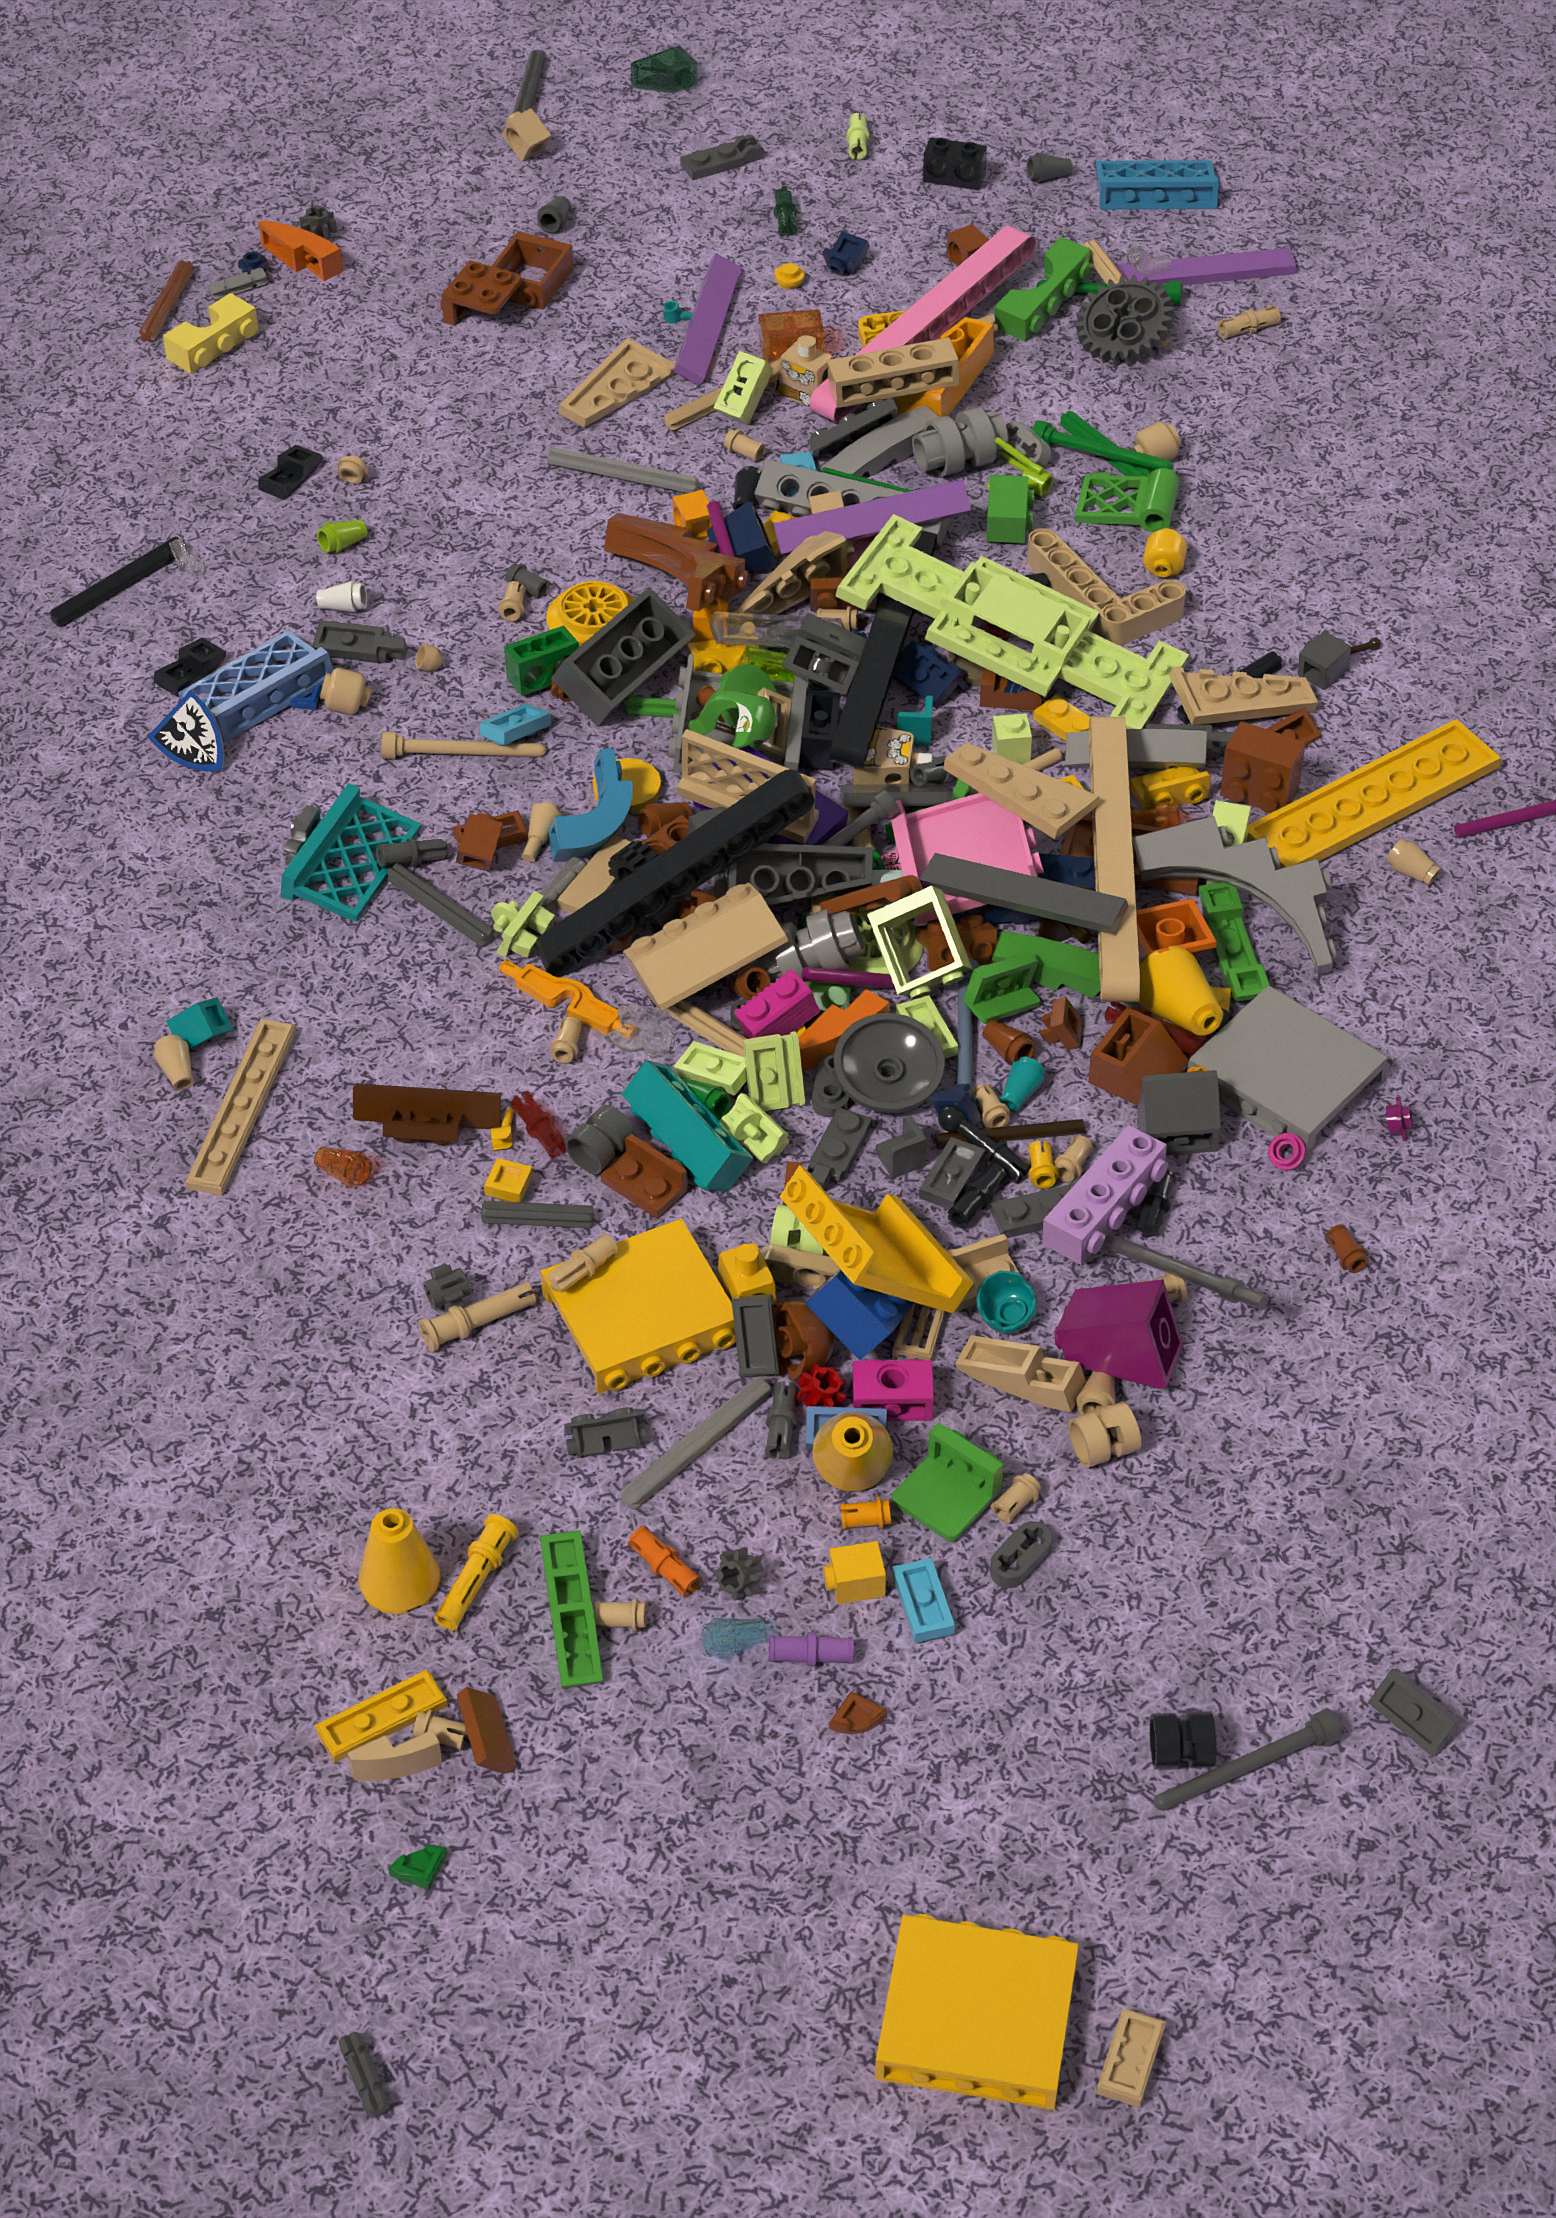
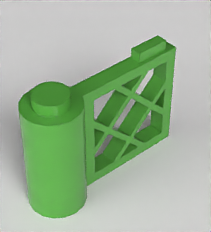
M1166 468L1156 469L1149 476H1112L1111 473L1092 472V475H1085L1075 513V522L1140 525L1148 532L1169 528L1180 483L1179 477L1174 471ZM1091 486L1105 487L1106 489L1096 494L1090 488ZM1126 488H1139L1128 495L1122 491ZM1113 495L1119 498V500L1110 505L1104 501ZM1094 505L1101 508L1097 512H1085V509ZM1127 505L1134 510L1133 513L1118 512V510Z

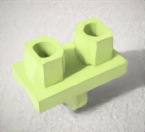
M534 891L519 912L517 911L519 904L515 901H511L509 904L499 902L491 910V916L495 921L493 928L498 932L505 929L502 934L504 941L496 953L506 957L512 950L528 959L535 949L534 945L538 937L526 931V929L530 927L536 932L543 934L550 929L555 918L553 913L540 906L543 895Z
M740 1093L734 1107L720 1119V1122L762 1163L767 1164L772 1156H779L789 1143L787 1138L789 1134L746 1094Z

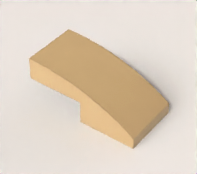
M433 1730L394 1748L388 1737L384 1735L347 1753L351 1775L354 1780L360 1781L400 1778L442 1764L440 1742Z

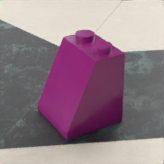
M1163 1279L1075 1289L1068 1305L1065 1306L1064 1314L1054 1332L1056 1346L1058 1349H1062L1065 1360L1079 1362L1081 1368L1102 1372L1110 1376L1158 1389L1167 1388L1184 1346Z

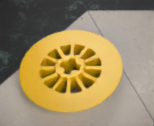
M586 581L578 583L558 595L551 602L546 613L547 625L550 630L564 625L579 642L580 647L635 598L628 592L607 582Z

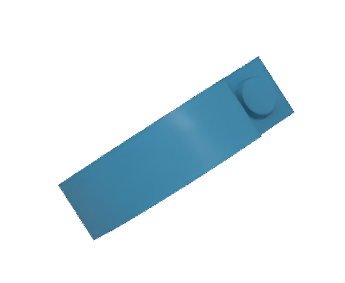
M600 749L593 762L598 792L597 807L581 815L554 817L548 828L552 861H569L572 857L579 859L593 854L617 833L631 805L633 785L632 780L621 781L622 766L620 761H616L614 749Z

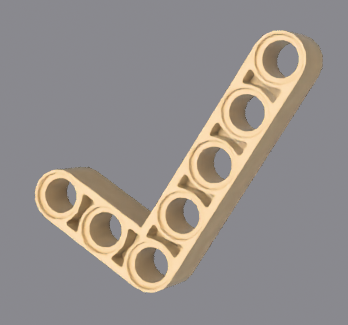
M1039 528L1029 534L1028 565L1036 573L1046 574L1048 586L1051 589L1099 611L1097 621L1091 628L1096 635L1120 646L1182 619L1186 588L1182 583L1175 580L1162 581L1120 599L1055 532L1046 528Z

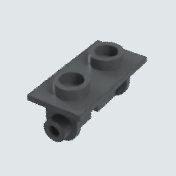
M625 1407L611 1411L608 1417L595 1419L594 1414L572 1417L571 1423L564 1424V1436L573 1434L572 1439H566L568 1455L576 1454L577 1458L605 1453L603 1438L610 1437L612 1452L639 1448L640 1443L648 1442L645 1426H637V1423H643L644 1411L634 1412L632 1407Z

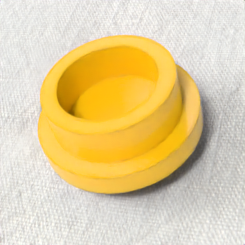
M786 263L775 270L774 279L780 287L794 289L803 282L804 271L793 263Z

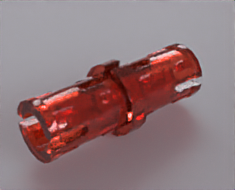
M529 1091L520 1093L525 1100L524 1103L516 1095L511 1102V1107L525 1122L528 1134L532 1138L538 1139L551 1159L560 1156L555 1150L557 1147L562 1154H565L567 1152L565 1148L566 1139L555 1127V1120L551 1114L541 1109Z

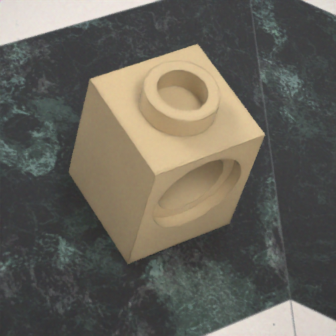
M532 108L522 113L517 111L510 115L506 120L507 124L502 133L503 138L521 161L545 150L552 136Z

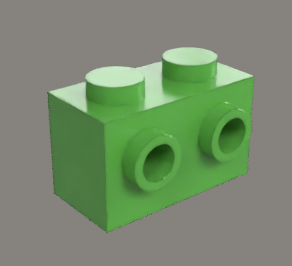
M990 475L986 542L1025 543L1026 530H1032L1033 511H1027V509H1033L1034 490H1028L1029 476Z

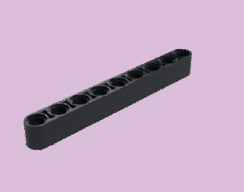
M793 769L780 772L540 935L535 942L534 948L547 973L557 978L572 973L808 813L814 805L815 798L800 773Z

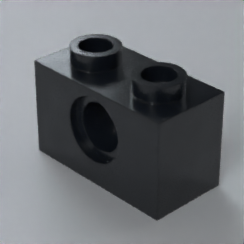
M806 690L799 767L833 770V761H829V756L837 729L840 693Z

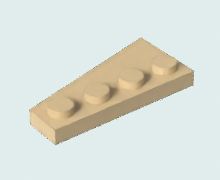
M626 338L560 404L559 414L585 428L677 374L673 371L675 363Z
M1172 667L1169 673V678L1192 726L1294 714L1304 707L1307 712H1313L1318 704L1306 677L1264 674L1261 679L1252 678L1245 672H1233L1232 676L1214 675V670L1200 669L1199 673L1184 672V667Z
M967 742L947 756L944 761V770L1053 839L1058 838L1096 808L1099 796Z

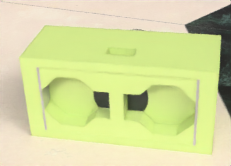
M739 351L714 409L721 415L748 425L774 368L763 359Z

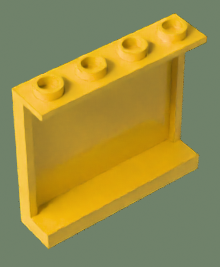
M801 1165L798 1166L779 1196L855 1285L954 1313L974 1283L897 1196L887 1193L876 1212L831 1199L805 1167Z
M682 1218L616 1242L618 1248L616 1256L611 1257L597 1267L592 1277H583L564 1292L555 1291L548 1280L549 1273L564 1262L540 1271L542 1293L548 1304L554 1302L595 1377V1390L597 1394L608 1390H620L631 1381L644 1376L654 1377L665 1368L678 1363L686 1364L693 1362L702 1354L715 1349H727L736 1342L732 1303Z
M902 1914L876 2055L875 2079L1055 2110L1079 1944L1069 1942L1059 1936L1042 1938L1025 1935L1016 1929H1003L1000 1931L982 1928L978 1924L969 1921L952 1923L937 1920L926 1914L914 1916Z

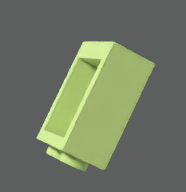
M934 886L927 887L867 914L897 994L911 997L912 1000L921 998L932 992L930 987L942 982L944 985L956 983L964 978L963 973L972 970L941 889ZM935 909L955 962L911 981L891 928Z

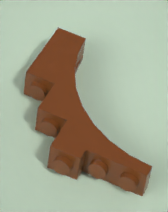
M617 513L608 519L604 551L650 564L678 578L688 587L686 609L700 611L718 596L732 599L741 590L745 589L748 580V571L744 570L746 559L717 553L718 544L690 538V528Z

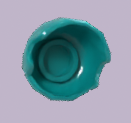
M998 1271L987 1276L978 1287L976 1303L983 1321L998 1333L1015 1334L1027 1328L1037 1315L1035 1292L1020 1273Z

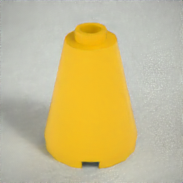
M1170 946L1168 947L1170 950L1161 954L1158 951L1150 954L1139 966L1140 994L1138 1003L1141 1007L1196 1035L1205 1036L1214 1032L1222 1022L1223 1011L1195 956L1185 948Z
M845 1412L835 1415L821 1426L814 1439L813 1460L818 1473L826 1482L842 1491L860 1492L874 1487L886 1475L892 1463L893 1446L889 1433L877 1419L865 1413ZM849 1441H857V1443H855V1444H850V1443H848V1442H849Z
M389 1508L379 1512L371 1522L359 1570L358 1583L365 1600L370 1606L385 1613H408L409 1609L419 1605L422 1607L429 1603L436 1594L441 1579L440 1568L410 1515L401 1509Z

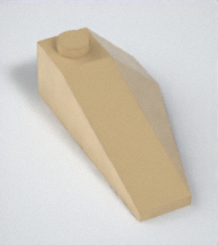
M824 531L817 536L814 535L806 538L802 544L798 545L731 614L732 632L735 636L809 598L810 578L845 577L847 575V540L840 534Z

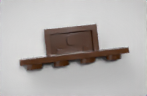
M356 1083L353 1087V1119L383 1122V1137L394 1138L398 1142H411L415 1139L430 1140L438 1145H446L451 1142H457L463 1128L490 1129L500 1127L501 1094L495 1092Z

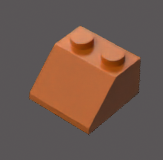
M1193 898L1136 910L1139 966L1150 954L1155 951L1161 954L1170 950L1168 948L1170 946L1185 948L1193 955L1202 954L1216 948L1217 942Z

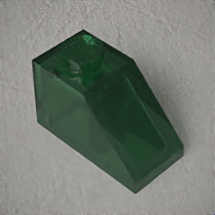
M679 45L630 63L631 86L635 89L676 93L697 85V61Z

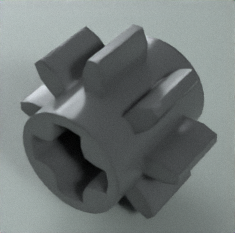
M312 206L306 210V217H299L301 229L312 232L326 240L330 239V233H337L334 212H328L323 206Z
M446 1263L430 1269L429 1273L432 1279L424 1281L423 1286L432 1308L435 1309L442 1306V1309L448 1312L449 1307L454 1305L461 1306L462 1308L465 1307L462 1298L470 1295L471 1292L462 1269L452 1270L451 1265Z
M747 1547L736 1549L734 1553L729 1551L719 1556L723 1564L718 1569L713 1570V1574L717 1576V1581L720 1585L718 1588L719 1592L726 1591L732 1593L734 1601L744 1598L746 1594L753 1596L761 1592L757 1583L767 1577V1573L763 1572V1566L760 1562L762 1559L761 1555L757 1557L748 1555Z

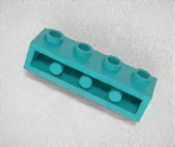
M645 1060L621 1095L631 1105L630 1111L637 1118L646 1121L652 1128L650 1130L652 1136L661 1143L666 1144L673 1151L671 1154L672 1158L679 1161L694 1175L692 1179L700 1188L709 1192L712 1189L722 1192L730 1191L753 1160L750 1153L669 1065Z

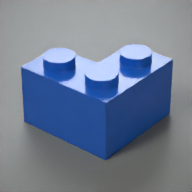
M839 1269L813 1293L805 1304L861 1360L892 1333L914 1302L855 1285Z

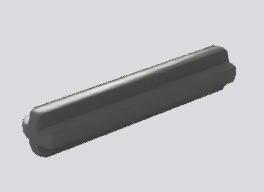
M484 1201L481 1209L482 1222L490 1224L590 1228L594 1222V1210L590 1205Z

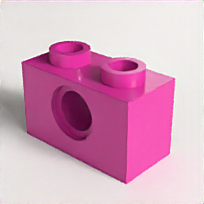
M868 1359L865 1361H853V1408L887 1409L886 1421H933L932 1360L879 1361Z

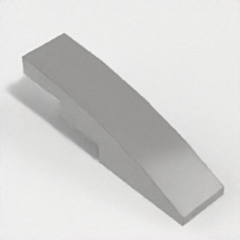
M926 405L899 415L846 447L823 465L822 468L826 467L860 477L867 473L871 477L892 460L899 464L913 453V436L924 432V426L927 421L940 417Z
M1126 729L1128 771H1133L1134 768L1166 770L1169 769V766L1205 767L1207 731ZM1089 731L1069 732L1066 734L1065 767L1090 769Z

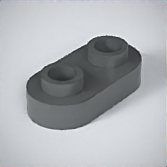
M834 1054L824 1056L818 1062L812 1093L813 1109L824 1117H833L837 1108L847 1110L850 1102V1097L842 1090L836 1079L833 1064Z

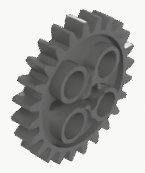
M1133 275L1130 281L1126 282L1124 276H1120L1119 283L1115 284L1109 279V287L1104 288L1098 285L1099 293L1097 295L1093 293L1087 294L1090 303L1081 302L1080 305L1083 312L1076 313L1078 322L1075 323L1080 344L1083 345L1085 352L1090 351L1092 358L1100 357L1102 363L1112 359L1114 366H1118L1120 360L1124 359L1126 365L1129 366L1131 358L1136 357L1139 362H1142V354L1146 353L1152 357V348L1155 346L1162 349L1161 339H1170L1168 329L1174 328L1172 319L1175 318L1171 298L1167 295L1166 289H1160L1157 281L1150 284L1148 277H1144L1139 283L1136 275Z

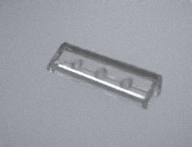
M714 612L709 620V626L716 644L790 648L806 616ZM819 617L843 628L841 618Z

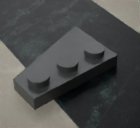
M892 397L885 401L878 399L869 404L866 411L858 415L855 413L843 417L837 426L829 430L822 428L813 433L811 439L807 441L808 450L812 453L813 459L817 460L851 445L853 439L858 437L860 439L873 429L898 416V409Z

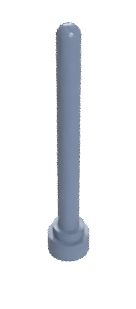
M969 959L972 970L963 973L964 978L953 983L958 989L957 1084L969 1083L971 1086L968 1091L970 1097L972 1093V1011L963 1002V998L969 985L971 974L974 969L980 966L973 959Z

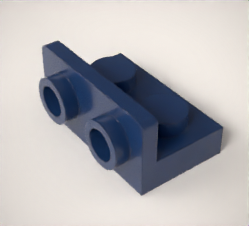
M912 640L900 655L894 679L924 701H926V696H933V707L935 709L940 707L956 687L963 692L968 689L967 684L962 678L965 673L952 661H949L947 664L940 660L941 655L928 644L922 647Z

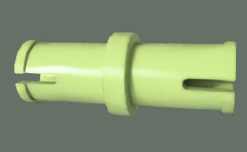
M854 113L849 119L850 128L847 131L846 140L849 143L848 154L852 159L855 157V152L857 153V160L864 158L867 153L866 144L869 141V131L867 129L868 119L864 114H861V120H859V113Z

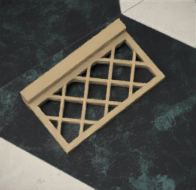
M686 729L682 735V778L677 785V795L712 809L718 807L729 808L780 772L789 770V768ZM695 746L702 748L706 753L702 754ZM728 759L735 761L738 766H733ZM714 761L722 770H717L711 762ZM759 771L766 773L770 778L766 779ZM800 773L815 798L816 779ZM743 774H747L754 782L750 783ZM815 802L808 813L777 834L804 845L819 819V810L815 809Z

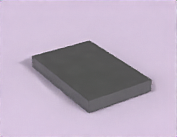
M940 783L925 784L923 786L915 784L840 785V798L845 807L870 806L869 804L874 801L873 796L883 788L894 801L901 799L903 806H928L948 802V791L944 784Z

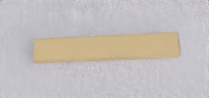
M260 1019L185 1181L187 1189L223 1195L296 1034L295 1025Z

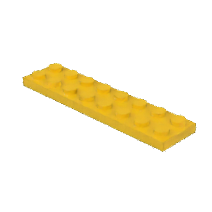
M1454 719L1249 824L1247 842L1266 837L1269 848L1275 847L1280 861V868H1276L1277 870L1315 859L1319 862L1498 769L1501 757L1459 720Z

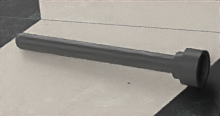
M883 788L873 796L874 801L869 804L871 807L822 845L844 846L879 818L881 820H884L886 817L891 819L901 809Z
M1326 1708L1311 1715L1310 1721L1305 1723V1728L1158 1794L1154 1798V1805L1158 1810L1165 1811L1312 1743L1315 1746L1323 1744V1746L1331 1745L1343 1738L1341 1726L1334 1713L1329 1708Z

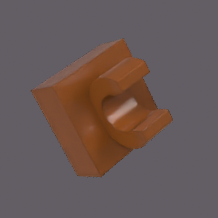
M1066 997L1053 1000L1052 1013L1041 1017V1021L1048 1028L1040 1031L1041 1037L1047 1043H1054L1060 1040L1066 1049L1079 1047L1083 1019Z

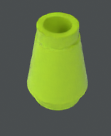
M362 520L326 522L323 527L317 530L319 546L325 553L333 552L336 554L367 537V527Z

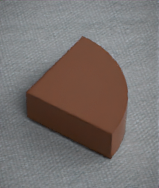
M850 1691L830 1720L829 1729L844 1734L867 1732L885 1720L887 1710Z

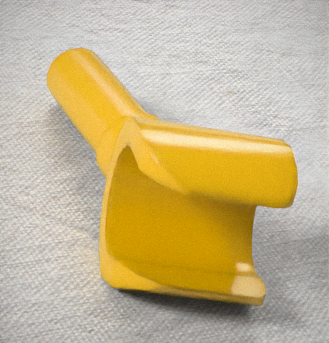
M511 1107L505 1109L502 1127L490 1128L493 1151L510 1149L513 1146L511 1124L514 1109Z

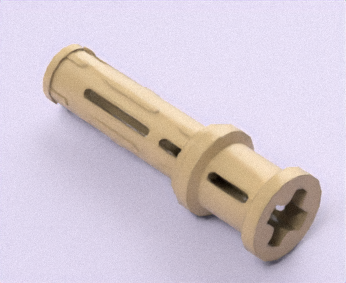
M525 1281L516 1287L468 1307L462 1308L461 1306L454 1305L449 1307L446 1314L431 1320L422 1318L418 1321L422 1339L430 1352L437 1351L439 1345L458 1337L461 1340L466 1339L471 1334V1330L530 1305H535L536 1297L534 1293L521 1299L518 1297L532 1290V1287Z

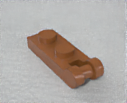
M907 875L823 901L819 904L821 910L828 908L832 914L846 911L855 915L860 913L858 909L860 905L865 904L866 910L887 905L886 899L890 902L901 900L920 891L921 885L916 876Z

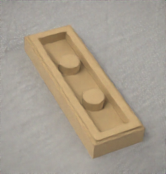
M614 835L604 843L557 899V907L572 914L614 886L612 880L615 877L609 874L611 868L608 866V862L614 854L631 841Z

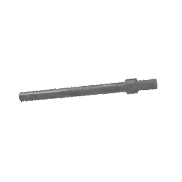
M1110 1233L1105 1237L1102 1245L1103 1248L1215 1291L1224 1300L1234 1304L1240 1301L1260 1310L1265 1309L1269 1299L1267 1295L1245 1287L1243 1281L1230 1276L1225 1278L1219 1277Z

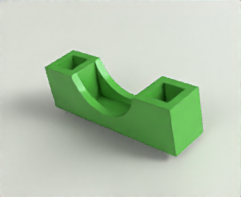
M1060 236L1044 253V277L1048 281L1039 287L1029 290L1011 289L994 307L995 324L998 325V330L1025 342L1034 333L1037 334L1045 321L1050 316L1055 315L1059 306L1074 294L1077 285L1083 280H1087L1091 275L1093 269L1091 249Z

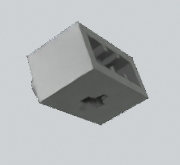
M796 636L792 641L781 669L826 689L845 695L859 662Z

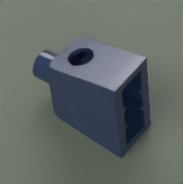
M750 501L724 517L734 555L737 558L746 559L744 570H747L748 574L778 564L762 519ZM711 526L707 530V535L710 542L717 544L715 533Z

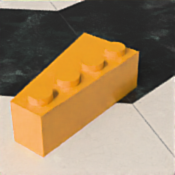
M965 317L940 336V339L950 338L958 357L959 385L893 397L892 399L897 406L898 414L902 415L926 405L939 417L949 416L994 355L993 324Z

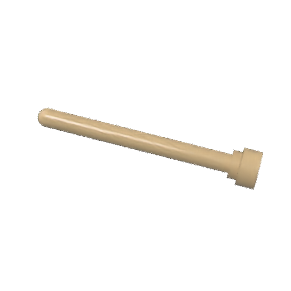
M383 731L381 751L382 759H396V756H403V753L542 757L546 753V748L543 744L513 743L502 746L494 742L404 739V736L397 735V732Z

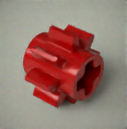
M814 1364L811 1373L803 1372L797 1382L802 1388L796 1398L797 1400H802L806 1407H840L846 1397L841 1392L846 1384V1379H841L833 1366L831 1368H820L818 1364Z

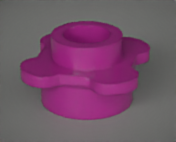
M1399 1096L1396 1097V1105L1386 1106L1387 1124L1390 1135L1402 1134L1403 1141H1407L1406 1129L1413 1128L1410 1106L1403 1107L1401 1097Z

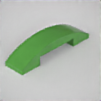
M1224 882L1200 885L1199 895L1203 917L1217 942L1216 948L1212 950L1227 988H1231L1230 994L1235 1001L1254 999L1269 985L1263 964H1257L1242 920L1243 906L1237 889Z

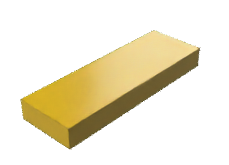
M426 1669L316 1724L315 1730L332 1760L336 1763L348 1757V1752L384 1735L388 1737L415 1723L419 1712L427 1713L428 1710H432L435 1713L447 1707V1699L429 1670Z

